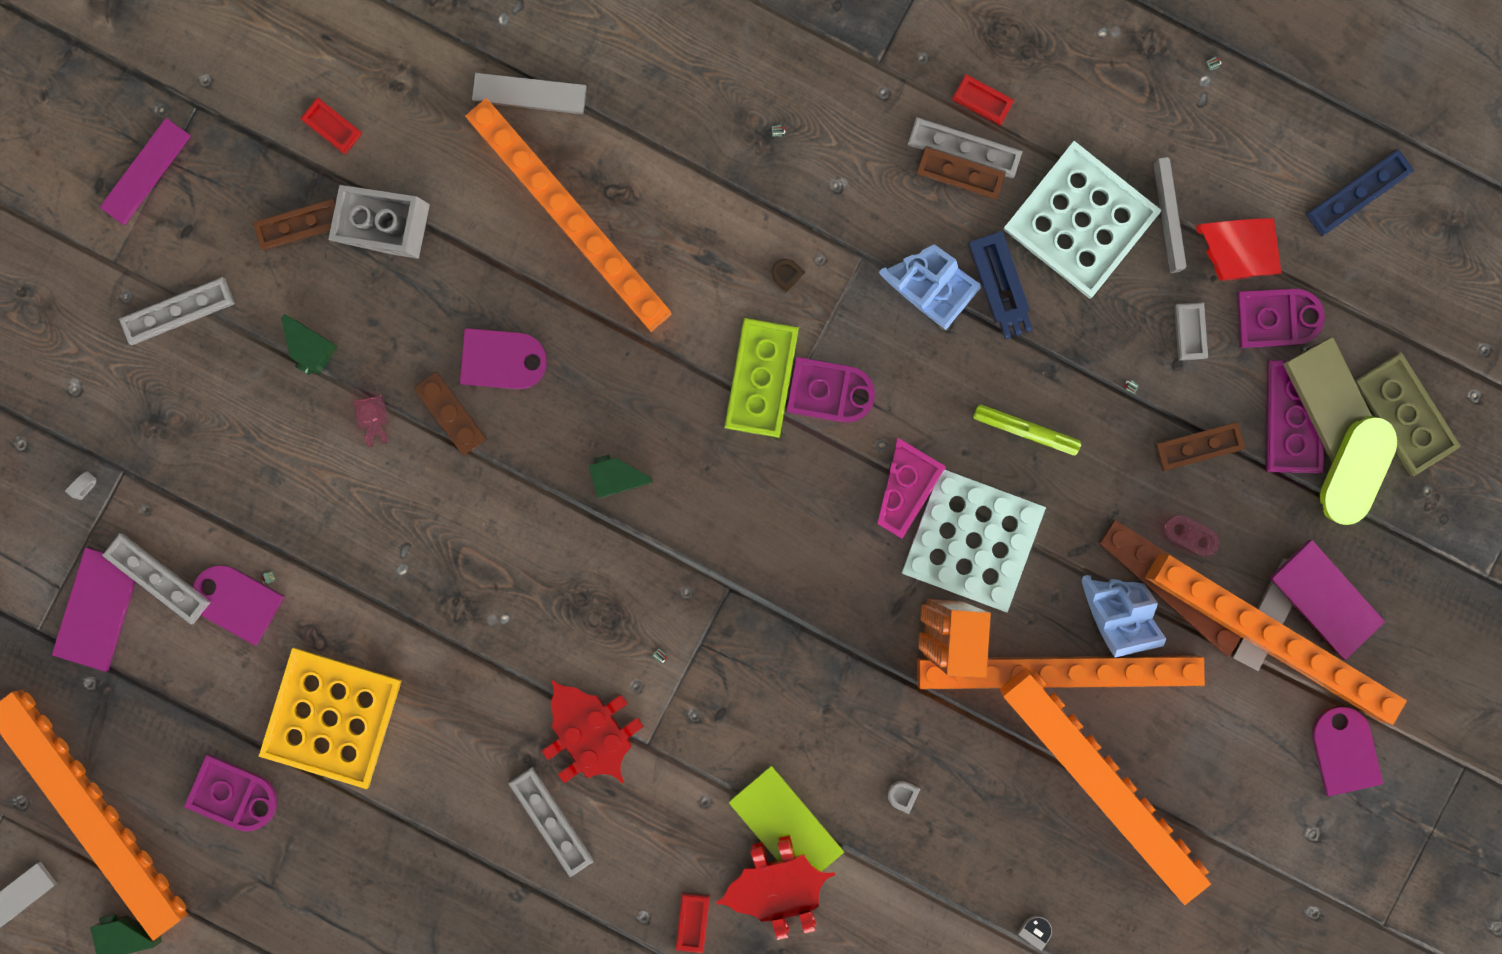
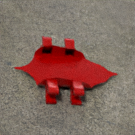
M552 680L554 693L551 700L553 724L551 727L559 739L542 750L547 760H549L566 748L575 761L560 772L558 776L563 783H566L582 771L586 778L607 774L624 783L620 768L623 757L632 747L628 738L644 726L639 718H636L622 729L612 715L628 704L623 695L618 696L605 706L596 695H587L575 687L562 686Z
M790 835L779 837L777 844L782 860L771 863L767 861L764 843L752 844L750 852L755 867L743 869L742 875L730 884L723 898L716 902V904L726 905L738 913L753 915L762 922L772 921L777 940L788 938L790 930L786 918L800 917L804 933L815 931L817 924L812 911L819 907L821 886L828 878L835 875L834 872L825 873L815 869L803 854L795 856Z

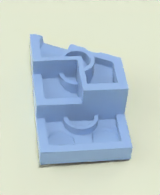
M935 244L922 250L919 254L903 259V262L888 269L885 267L879 272L901 295L945 330L981 288L980 283L958 268L956 259Z
M1089 575L1083 576L1082 584L1092 615L1114 658L1164 646L1166 637L1153 620L1158 603L1144 583L1123 582L1116 579L1102 582L1091 580Z

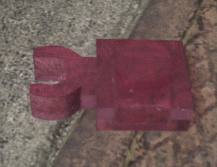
M383 396L353 401L359 429H368L365 436L366 445L374 447L372 438L377 434L380 435L382 444H388V435L381 429V425L388 424Z

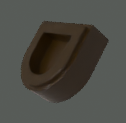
M781 259L772 268L773 281L785 293L805 274V271L791 259Z

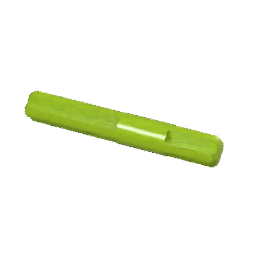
M981 404L975 409L973 418L977 421L1071 455L1078 454L1081 441Z

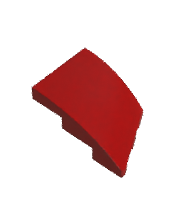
M1274 218L1233 220L1196 225L1198 234H1204L1209 245V249L1206 252L1214 264V269L1220 281L1281 274Z

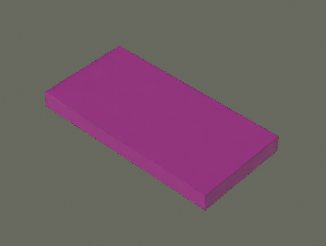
M1268 360L1265 472L1324 473V446L1283 365L1288 360Z
M1307 540L1269 577L1272 583L1342 660H1347L1385 622L1313 540Z
M85 548L52 656L106 672L109 671L136 582L102 556L104 552Z

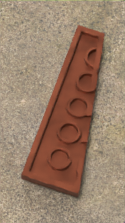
M1113 520L1099 544L1124 567L1130 570L1142 583L1155 592L1161 600L1173 608L1179 616L1200 632L1215 648L1229 657L1241 637L1145 579L1158 554H1170L1120 522Z

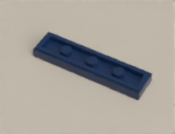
M1396 149L1305 215L1322 237L1413 173L1414 169L1401 151Z

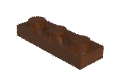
M926 146L917 174L997 200L1006 171Z
M327 200L253 222L260 249L264 251L329 232L336 200Z
M434 372L414 387L416 393L463 456L487 440L438 372Z
M1238 422L1155 444L1162 471L1246 449Z

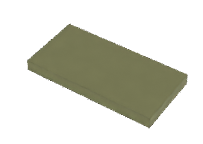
M1329 337L1284 362L1283 365L1333 463L1349 427L1356 421H1361L1365 419L1364 417L1372 415L1334 338Z
M1402 352L1395 354L1354 380L1372 416L1382 418L1393 426L1397 436L1396 454L1410 476L1419 474L1461 447Z

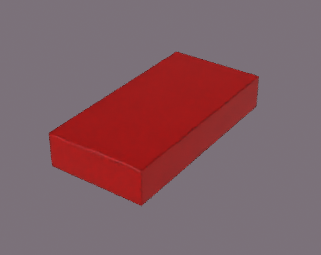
M965 74L952 101L1001 126L1014 99Z
M318 97L300 118L345 155L363 134Z
M682 892L676 950L704 953L710 895Z

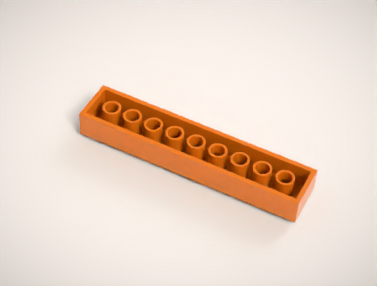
M927 599L926 604H921L920 621L925 623L924 633L919 632L918 649L923 651V655L946 675L986 678L991 613L962 601Z

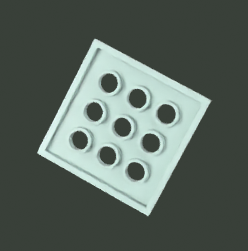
M1073 141L1003 230L1091 299L1162 210ZM1081 174L1085 179L1084 187H1073L1070 182L1071 175ZM1095 191H1101L1106 195L1107 201L1105 205L1099 206L1093 202L1092 195ZM1057 195L1064 196L1068 202L1067 208L1064 210L1056 209L1053 205V198ZM1122 208L1127 211L1129 218L1126 223H1119L1115 220L1114 212L1116 209ZM1077 213H1085L1089 217V225L1087 227H1079L1075 223V215ZM1037 218H1047L1050 222V229L1046 232L1039 231L1035 226ZM1106 230L1110 233L1111 242L1108 245H1102L1097 241L1098 231ZM1066 234L1072 239V246L1069 249L1059 247L1057 243L1059 235ZM1082 252H1089L1093 255L1094 262L1092 266L1085 267L1080 263L1079 256Z
M944 470L930 493L901 573L1008 612L1046 507ZM959 496L964 500L965 505L961 512L955 513L950 509L949 501L952 497ZM980 506H986L991 512L990 519L986 522L978 521L975 516V512ZM1006 516H1012L1017 521V527L1012 532H1007L1002 528V520ZM945 522L951 523L955 528L954 535L949 539L943 538L939 533L940 526ZM971 532H976L981 537V543L975 549L968 547L966 544V537ZM997 542H1002L1007 547V554L1003 558H996L992 553V547ZM934 549H941L945 553V560L940 565H934L930 561V553ZM963 558L968 559L971 563V570L966 575H961L956 570L957 562ZM988 568L994 569L998 575L996 582L991 585L986 584L982 579L983 572Z

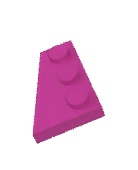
M898 438L878 525L903 539L946 469V466Z

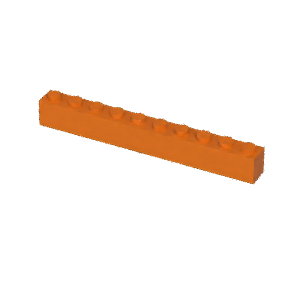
M487 98L465 115L469 123L650 332L672 315L668 307Z
M1158 554L1145 576V579L1380 722L1393 725L1407 700L1170 555Z
M1198 655L1119 656L1115 658L1114 656L988 657L986 678L946 675L928 658H917V686L920 689L1002 688L1025 668L1031 674L1037 672L1047 683L1044 688L1205 686L1204 657Z
M1027 668L1023 669L1000 688L1003 697L1184 905L1189 903L1211 885L1206 877V874L1209 873L1207 868L1199 859L1193 861L1188 854L1191 853V850L1181 838L1176 841L1170 835L1173 829L1164 818H1161L1159 821L1152 814L1156 810L1145 797L1141 800L1134 793L1138 789L1127 776L1124 779L1119 776L1116 771L1120 768L1109 755L1104 758L1098 750L1102 747L1091 734L1086 737L1080 729L1084 726L1072 713L1068 717L1062 710L1065 704L1054 692L1052 695H1049L1044 689L1047 683L1037 672L1031 674Z
M23 690L11 692L0 701L1 736L150 938L155 940L188 915L185 903L179 896H174L171 892L166 877L161 873H157L152 866L153 861L149 854L144 850H140L135 843L136 838L132 831L123 827L118 820L119 814L115 808L106 804L101 797L103 795L101 789L95 783L89 781L85 775L86 770L78 760L72 758L68 752L69 747L67 743L55 735L51 729L53 727L52 723L36 709V702L33 697Z

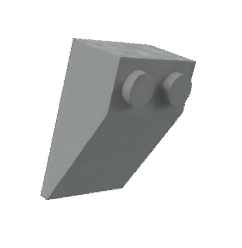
M339 185L328 240L392 255L419 259L430 204L417 196Z

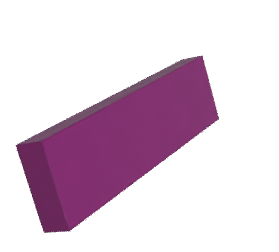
M165 118L99 208L121 224L126 225L191 136Z

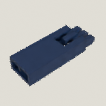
M1003 231L969 242L968 248L994 324L999 322L1005 340L1011 338L1009 326H1012L1016 336L1022 334L1019 325L1021 322H1023L1026 332L1032 331L1027 314L1030 309ZM1010 289L1016 306L1011 308L1009 297L1001 300L999 292Z

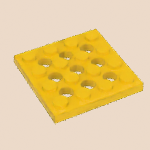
M292 648L259 757L368 789L402 680L302 649ZM309 675H314L319 680V687L315 691H311L305 686V679ZM340 683L346 688V695L343 699H337L333 696L332 687L334 684ZM366 691L372 695L373 703L370 707H363L359 703L358 698L361 692ZM300 702L307 703L311 708V713L307 718L300 717L297 713V706ZM327 710L334 711L338 716V721L334 726H329L324 722L323 716ZM358 718L364 722L365 729L362 734L352 732L350 723L353 719ZM292 729H297L302 734V741L299 745L292 744L288 739V734ZM319 737H323L329 742V750L326 753L319 752L315 747V742ZM347 745L352 746L356 750V758L353 761H347L342 756V749Z

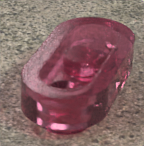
M1173 516L1165 523L1164 532L1166 537L1171 542L1198 556H1211L1219 548L1220 540L1216 532L1186 516ZM1177 524H1180L1183 529L1179 535L1174 532V527ZM1202 537L1207 539V545L1204 548L1199 545V540Z

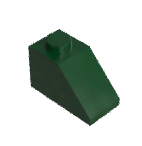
M284 314L281 318L290 358L297 361L295 367L308 375L312 371L321 374L338 346Z
M610 454L594 458L595 464L589 465L597 498L599 499L653 484L651 477L617 458L611 459Z
M116 913L100 917V922L90 928L96 954H130L154 948L162 942L161 936L152 940L140 923L129 916L117 918Z

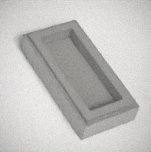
M1204 302L1174 305L1178 361L1207 359L1208 348Z

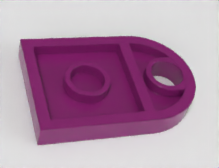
M1282 289L1237 292L1240 348L1302 345L1317 337L1323 328L1325 320L1323 306L1315 295L1306 290ZM1305 309L1314 311L1316 320L1313 324L1304 322L1302 314Z
M465 328L460 376L461 385L521 390L534 386L544 376L547 368L546 352L543 346L532 336L524 333ZM530 355H537L540 358V366L536 370H528L525 366V360Z
M796 357L787 413L850 423L860 420L870 411L875 399V390L871 379L862 370L845 365ZM862 389L867 392L868 401L866 404L858 405L853 401L852 395L855 390Z
M230 566L210 567L203 571L193 584V588L211 601L201 615L254 646L259 644L285 598L279 592ZM206 579H211L216 584V590L211 595L206 594L202 588Z
M1343 706L1331 707L1323 711L1313 724L1312 741L1325 795L1330 797L1382 785L1383 780L1371 729L1365 717L1358 711ZM1341 713L1345 718V723L1341 728L1335 729L1331 723L1332 718L1335 714Z
M208 754L203 761L184 807L236 830L247 832L263 827L273 818L278 800L273 785L264 777ZM258 800L264 801L268 806V812L264 816L258 815L254 810V804Z

